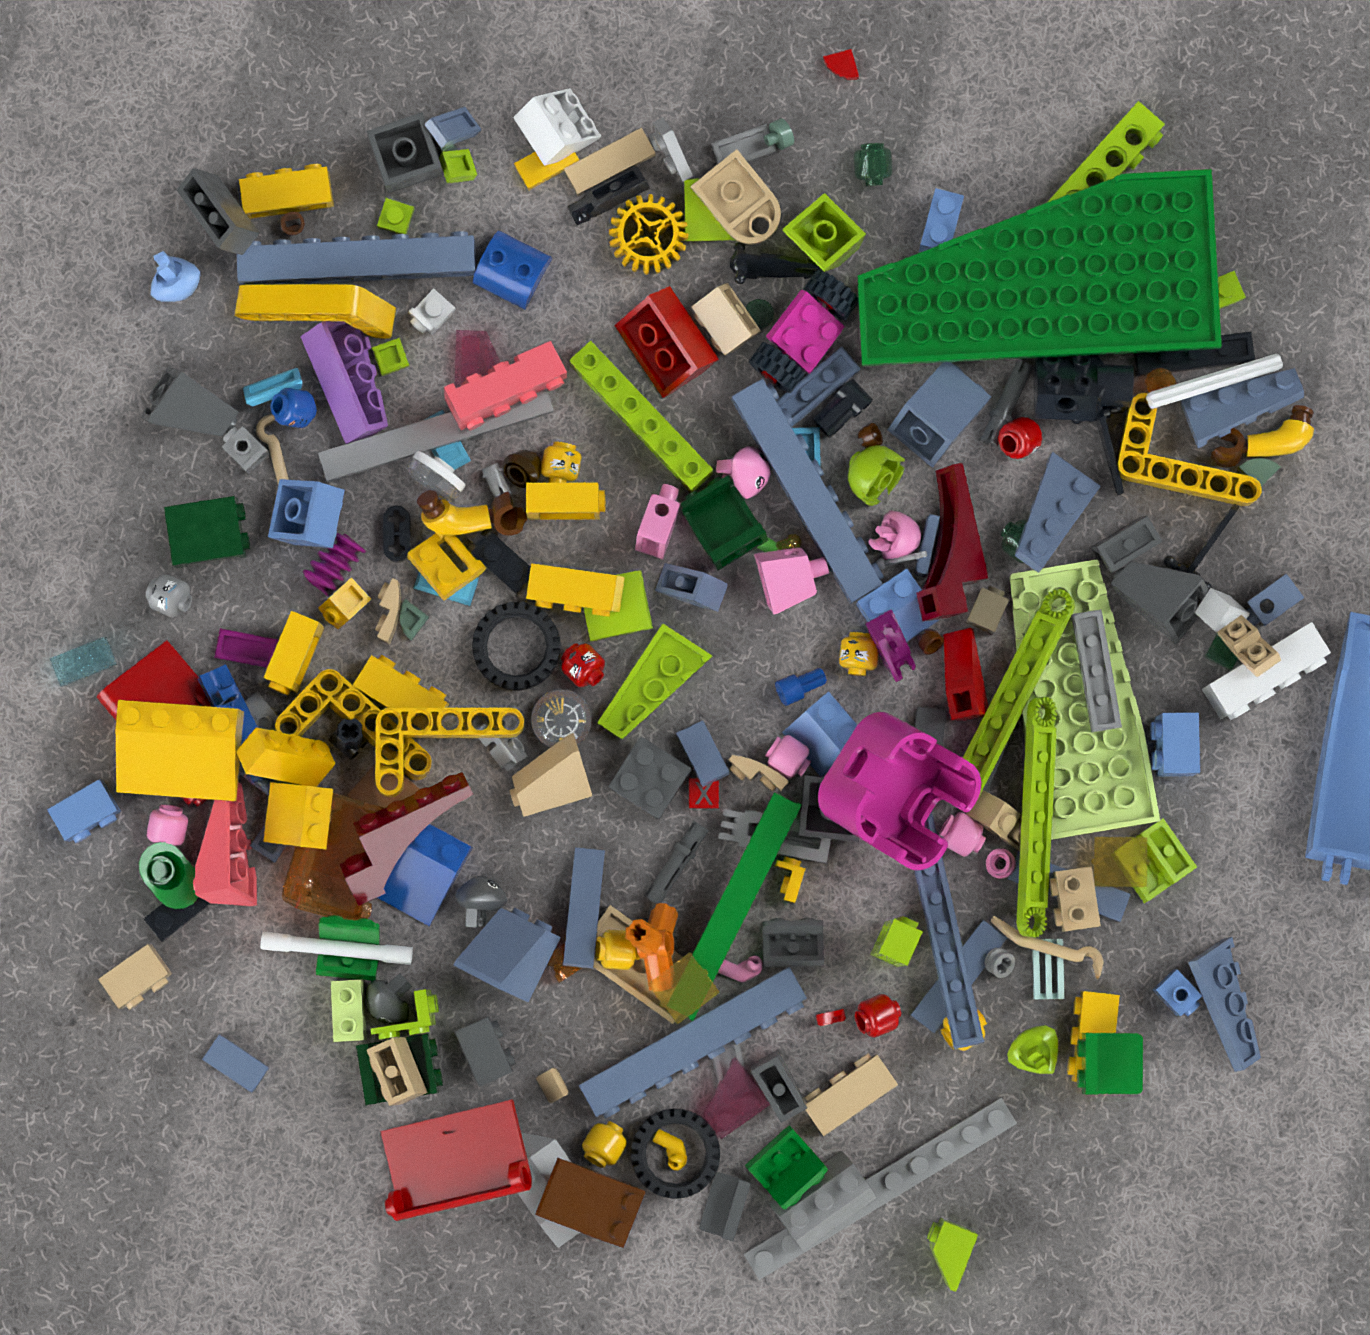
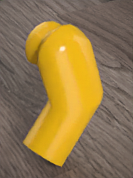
M658 1129L652 1142L666 1148L668 1166L672 1170H681L687 1163L684 1142Z

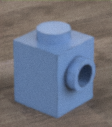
M1178 969L1170 972L1153 989L1155 994L1176 1016L1185 1014L1188 1017L1200 1006L1197 1000L1202 995Z

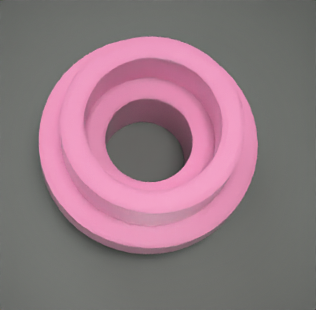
M1001 848L995 849L987 856L986 869L991 876L1004 879L1014 872L1016 860L1010 851ZM1000 859H1005L1006 866L1003 869H998L997 862Z

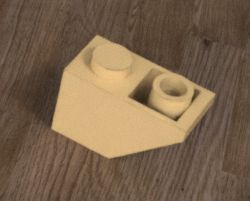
M982 790L975 805L966 815L1020 851L1022 815L1005 801Z

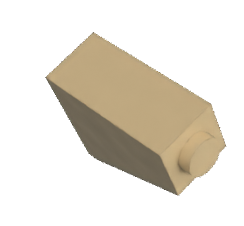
M574 733L564 737L514 774L512 780L515 788L509 790L514 807L520 805L523 817L592 797Z

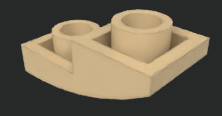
M392 578L390 584L384 583L378 595V599L381 600L379 605L388 610L389 613L387 616L384 614L381 616L375 630L379 632L377 637L388 644L391 643L401 607L400 583Z
M1242 615L1218 631V635L1256 677H1259L1281 661L1279 653L1261 638L1258 629Z
M732 755L728 760L732 764L729 770L742 781L745 777L751 781L759 772L762 775L759 780L772 792L775 788L781 792L789 783L781 774L755 760Z

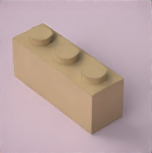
M867 1053L854 1062V1065L857 1067L848 1074L844 1070L829 1080L832 1084L824 1091H821L818 1087L804 1097L808 1107L806 1112L823 1136L898 1085L877 1054L871 1057Z

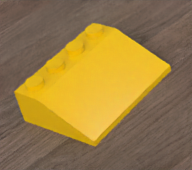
M118 700L115 729L116 792L236 801L240 765L236 751L240 748L242 742L244 711L234 708Z

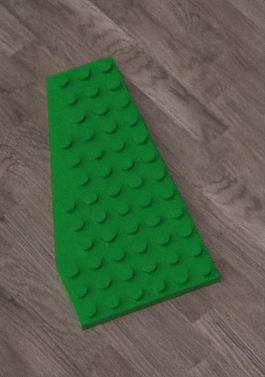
M1212 169L1120 174L1110 180L1039 205L1024 213L938 244L936 247L895 263L892 262L858 275L862 366L1221 348Z

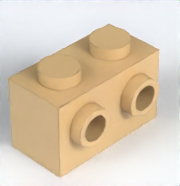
M728 283L718 286L691 306L695 312L694 316L697 322L702 327H706L712 336L711 341L718 351L723 352L724 355L734 352L761 332Z
M1092 866L1053 872L1054 878L1049 879L1051 896H1057L1058 908L1054 909L1056 926H1061L1062 932L1101 926Z
M147 944L98 980L118 1009H123L127 1006L131 1010L144 1001L142 995L152 989L155 993L167 985L169 982L166 978L172 975V973L153 945Z
M405 1037L391 1038L367 1049L371 1067L378 1077L381 1092L389 1106L404 1104L427 1093Z

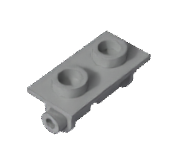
M480 715V718L472 723L476 730H484L489 725V720L485 716ZM503 719V720H502V725H503V727H504L505 729H507V728H506V722H505V720ZM516 737L479 738L485 747L493 741L496 743L497 746L489 753L501 769L505 768L507 772L517 765L516 763L528 757L524 752L523 744Z

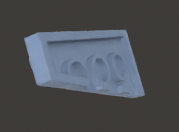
M1294 368L1181 400V407L1197 448H1200L1207 444V440L1217 435L1221 438L1231 433L1232 428L1242 423L1248 425L1256 421V417L1265 412L1273 413L1304 398V389Z
M1054 452L1050 454L1047 460L1046 469L1041 477L1036 498L1032 503L1028 521L1024 526L1014 555L1038 573L1101 487Z
M1228 937L1220 940L1188 963L1234 1072L1245 1070L1259 1060L1261 1056L1253 1022L1251 1019H1247L1245 1012L1246 1004H1248L1246 993L1241 992L1237 975L1241 974L1238 962L1233 961L1230 949L1235 947L1233 938Z

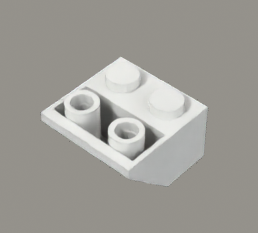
M570 88L533 97L513 117L544 166L557 163L574 152L577 153L601 137L594 122L588 117L578 97Z

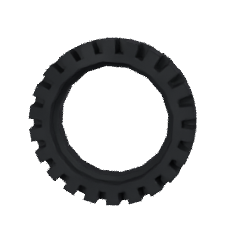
M507 602L506 604L496 606L491 611L489 610L479 621L473 635L472 651L478 669L487 680L500 688L520 691L531 689L541 684L552 674L560 657L561 642L556 625L543 610L526 602ZM520 617L528 619L539 626L545 637L546 650L544 658L537 668L527 674L515 676L503 673L493 665L488 655L487 643L490 633L497 624L505 619Z
M678 1108L662 1110L650 1116L638 1128L631 1146L632 1166L638 1179L651 1192L672 1199L689 1197L703 1190L714 1178L720 1162L719 1141L711 1125L700 1115ZM673 1123L687 1125L695 1130L703 1140L706 1151L704 1164L699 1173L689 1181L678 1184L665 1182L655 1176L649 1168L646 1159L647 1143L653 1133L662 1126Z

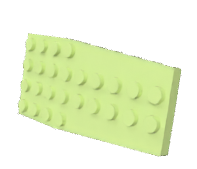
M1098 560L1043 568L1039 573L1031 570L1010 575L1016 652L1048 592H1052L1054 589L1068 592L1075 602L1072 614L1102 609L1122 725L1121 728L1091 733L1072 618L1070 617L1022 712L1025 740L1029 702L1035 697H1049L1053 700L1052 702H1055L1056 705L1054 706L1057 707V710H1055V713H1057V716H1055V728H1057L1051 840L1160 821L1145 732L1131 688L1129 672L1123 658L1121 642L1118 639L1113 612L1110 609L1105 583H1103ZM1056 599L1052 604V611L1061 612L1062 609L1064 610L1066 599ZM1040 705L1041 707L1038 708L1040 711L1037 712L1040 713L1038 715L1041 716L1040 719H1043L1045 709L1043 705Z

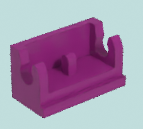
M892 610L865 624L878 649L884 666L895 682L903 679L902 672L899 669L902 665L908 664L910 669L915 670L916 664L910 655V648Z

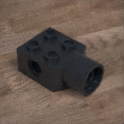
M1098 355L1035 358L1033 372L1035 419L1094 421L1104 406L1131 407L1134 385L1133 366L1104 364Z

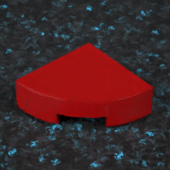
M852 49L823 56L826 67L837 76L846 80L859 79Z
M844 1009L816 1014L815 1017L817 1025L825 1026L845 1021L846 1014Z

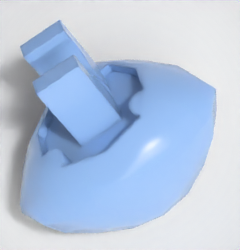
M164 251L153 256L159 265L156 268L157 272L151 283V296L161 302H177L185 300L194 293L201 276L200 271L194 264L179 257L168 256Z

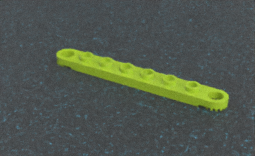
M1054 589L1044 597L1045 599L1039 611H1037L963 756L965 760L977 768L980 774V794L1074 611V599L1065 590ZM1058 598L1066 599V607L1064 606V610L1062 609L1061 612L1052 611V604Z
M1049 697L1033 698L1028 704L1026 719L1016 924L1021 935L1034 938L1042 935L1046 929L1044 928L1047 926V923H1045V920H1047L1045 913L1046 908H1048L1057 731V728H1055V716H1057L1055 710H1057V707L1054 706L1056 705L1055 702H1052L1053 700ZM1040 705H1043L1045 709L1043 719H1040L1041 716H1038L1040 713L1037 712L1040 711L1038 709L1041 707ZM1033 915L1035 922L1031 929L1028 927L1029 924L1027 922H1029L1030 916Z

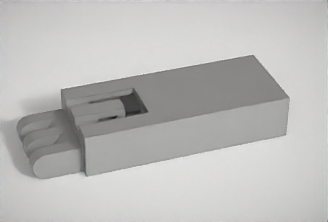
M724 809L723 815L729 818L733 817L734 822L721 821V827L732 829L731 835L719 833L718 839L737 842L738 847L746 848L752 837L750 834H753L756 827H752V823L758 824L763 813L746 809L745 813ZM795 819L777 855L826 864L831 839L800 836V820Z

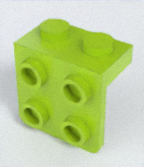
M431 989L414 991L418 1021L371 1028V1035L378 1034L380 1040L400 1037L399 1030L408 1029L409 1035L430 1032L429 1026L436 1025L434 1013L439 1012L437 994L432 995Z

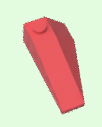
M239 782L236 801H214L195 865L193 887L195 895L209 903L256 906L257 876L255 867L249 868L246 850H250L252 847L250 846L251 839L247 840V836L242 828V824H245L247 821L242 784Z

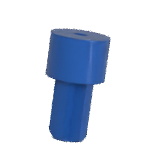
M817 668L799 677L792 674L775 682V687L781 702L788 706L804 699V693L824 685L827 679L823 670Z

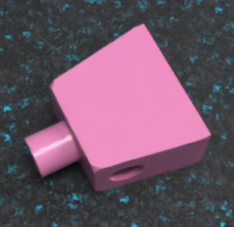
M663 484L659 495H651L637 534L636 551L660 559L664 558L679 513L680 503L676 501L679 493L678 488Z
M802 548L754 554L766 602L774 615L814 596L817 593L814 578L829 574L828 565L824 557L809 561L807 554Z

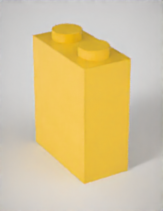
M270 782L263 842L326 849L333 789Z

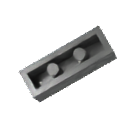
M193 168L177 188L180 196L219 249L243 255L260 234L218 175Z

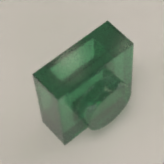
M1217 632L1204 657L1231 671L1238 658Z

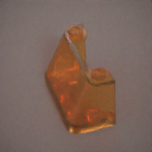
M333 791L326 849L295 846L283 884V901L296 909L324 917L336 915L348 920L369 919L372 912V903L368 901L358 906L339 864L346 861L352 855L365 852L353 825L354 822L366 815L360 808L369 814L386 807Z

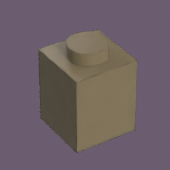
M988 586L987 589L981 588L966 623L993 635L1009 599L1003 597L1005 592L992 586Z

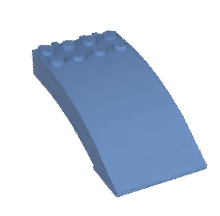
M1354 612L1349 614L1335 675L1318 766L1305 858L1323 861L1321 873L1323 881L1330 880L1333 863L1342 865L1339 879L1340 884L1347 885L1349 882L1351 867L1370 870V615Z

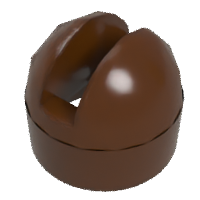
M287 212L281 219L282 230L288 235H297L304 229L305 220L299 212ZM300 218L301 224L286 227L285 221Z
M870 423L860 429L857 438H862L863 443L860 444L862 447L868 448L882 445L883 437L875 423Z
M924 629L925 633L922 636L918 635L917 643L926 655H931L941 648L944 639L936 630Z

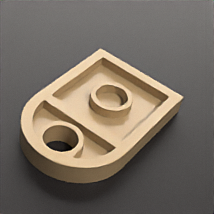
M737 149L691 186V189L725 231L740 243L748 245L762 243L769 239L779 226L781 210L777 198ZM757 218H764L769 224V229L764 234H757L752 229V222Z

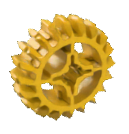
M649 194L648 202L643 203L641 195L636 196L637 205L634 206L632 201L627 200L625 203L628 211L620 207L617 209V213L622 219L617 217L611 218V224L618 228L609 229V235L617 237L609 242L610 247H619L614 252L616 258L625 254L622 260L624 267L633 261V272L638 271L639 265H644L643 272L645 275L649 274V266H654V270L658 274L661 272L660 263H663L667 269H670L671 262L668 258L671 257L677 262L680 260V255L675 250H686V245L679 241L688 240V233L679 231L687 227V222H677L683 217L682 211H677L672 214L675 208L673 202L669 203L666 208L663 207L665 203L664 197L661 196L658 203H653V194ZM641 213H656L665 219L650 222ZM633 218L638 231L631 237L632 240L626 243L624 240V230L628 222ZM642 225L649 232L656 231L653 233L654 242L648 237L640 238V236H644ZM671 226L673 238L670 245L664 250L659 237L665 232V229ZM648 247L656 255L642 256L632 250Z

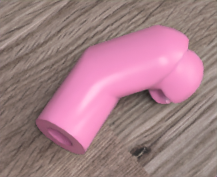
M755 955L750 956L738 965L724 960L718 973L743 983L761 973L763 962L760 957Z

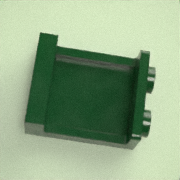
M730 475L724 478L719 476L710 481L707 485L708 487L699 493L692 492L683 498L679 507L683 517L717 571L769 541L766 531L754 517L735 487Z
M235 496L164 507L172 566L176 569L188 567L189 564L233 557L246 558V550L250 549L248 532H243L241 521L246 520L245 507L243 503H238V499Z
M429 1033L405 1037L427 1090V1093L424 1095L439 1093L438 1087L443 1086L441 1069H435L433 1057L438 1056L436 1038L430 1039ZM384 1041L356 1045L365 1106L387 1102L381 1092L380 1082L371 1067L370 1057L367 1049Z

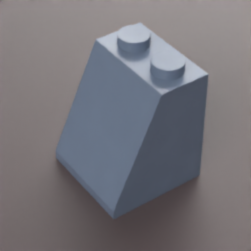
M943 362L907 401L887 430L933 468L991 399V396L981 385L976 384L967 377L958 366L953 365L951 362Z
M500 908L456 959L454 966L504 992L529 1002L561 937L551 933L552 926L536 919L534 924L529 922L530 915L516 908L513 909L512 913Z

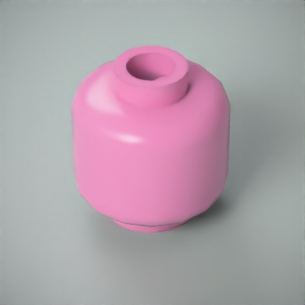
M786 735L782 739L777 737L765 755L768 758V767L786 779H792L796 774L802 777L811 763L810 760L806 759L809 755V748L790 735Z
M160 805L159 809L153 810L150 813L147 838L153 843L166 842L174 846L182 845L185 841L188 818L182 813L183 809L173 805Z
M962 812L957 813L955 816L950 814L939 832V835L948 841L947 848L964 857L968 856L972 851L978 853L986 840V837L982 835L983 825Z

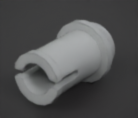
M498 463L482 469L484 474L482 479H486L494 499L501 495L499 488L502 493L508 491L513 496L503 476L502 471L504 469L503 467L500 468Z

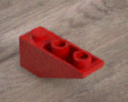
M967 628L943 634L945 691L951 720L967 721L984 717L989 706L973 628Z

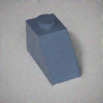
M665 563L655 591L692 605L718 612L728 584L705 572Z

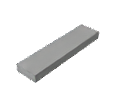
M1102 609L1072 614L1071 618L1091 733L1121 728Z

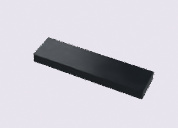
M1252 332L1221 335L1222 347L1218 349L1134 353L1137 377L1255 360Z

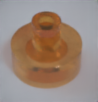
M1164 368L1151 371L1145 380L1148 393L1176 384L1173 374Z

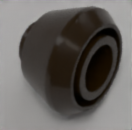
M520 450L509 454L503 462L504 474L513 485L519 488H526V483L538 482L541 473L540 458L536 453L529 450Z

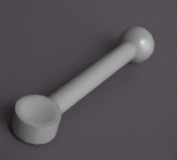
M927 551L888 560L880 558L876 561V564L880 570H884L889 565L927 557Z

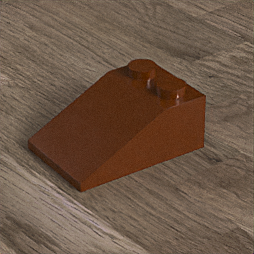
M557 1158L535 1215L624 1248L646 1191L626 1181Z

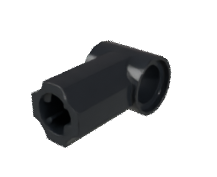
M853 378L813 418L817 427H820V430L829 438L836 434L852 417H857L862 412V409L865 410L873 401Z
M356 718L352 720L343 719L329 738V741L350 760L359 754L357 751L360 747L363 749L368 743V740L362 734L363 725Z

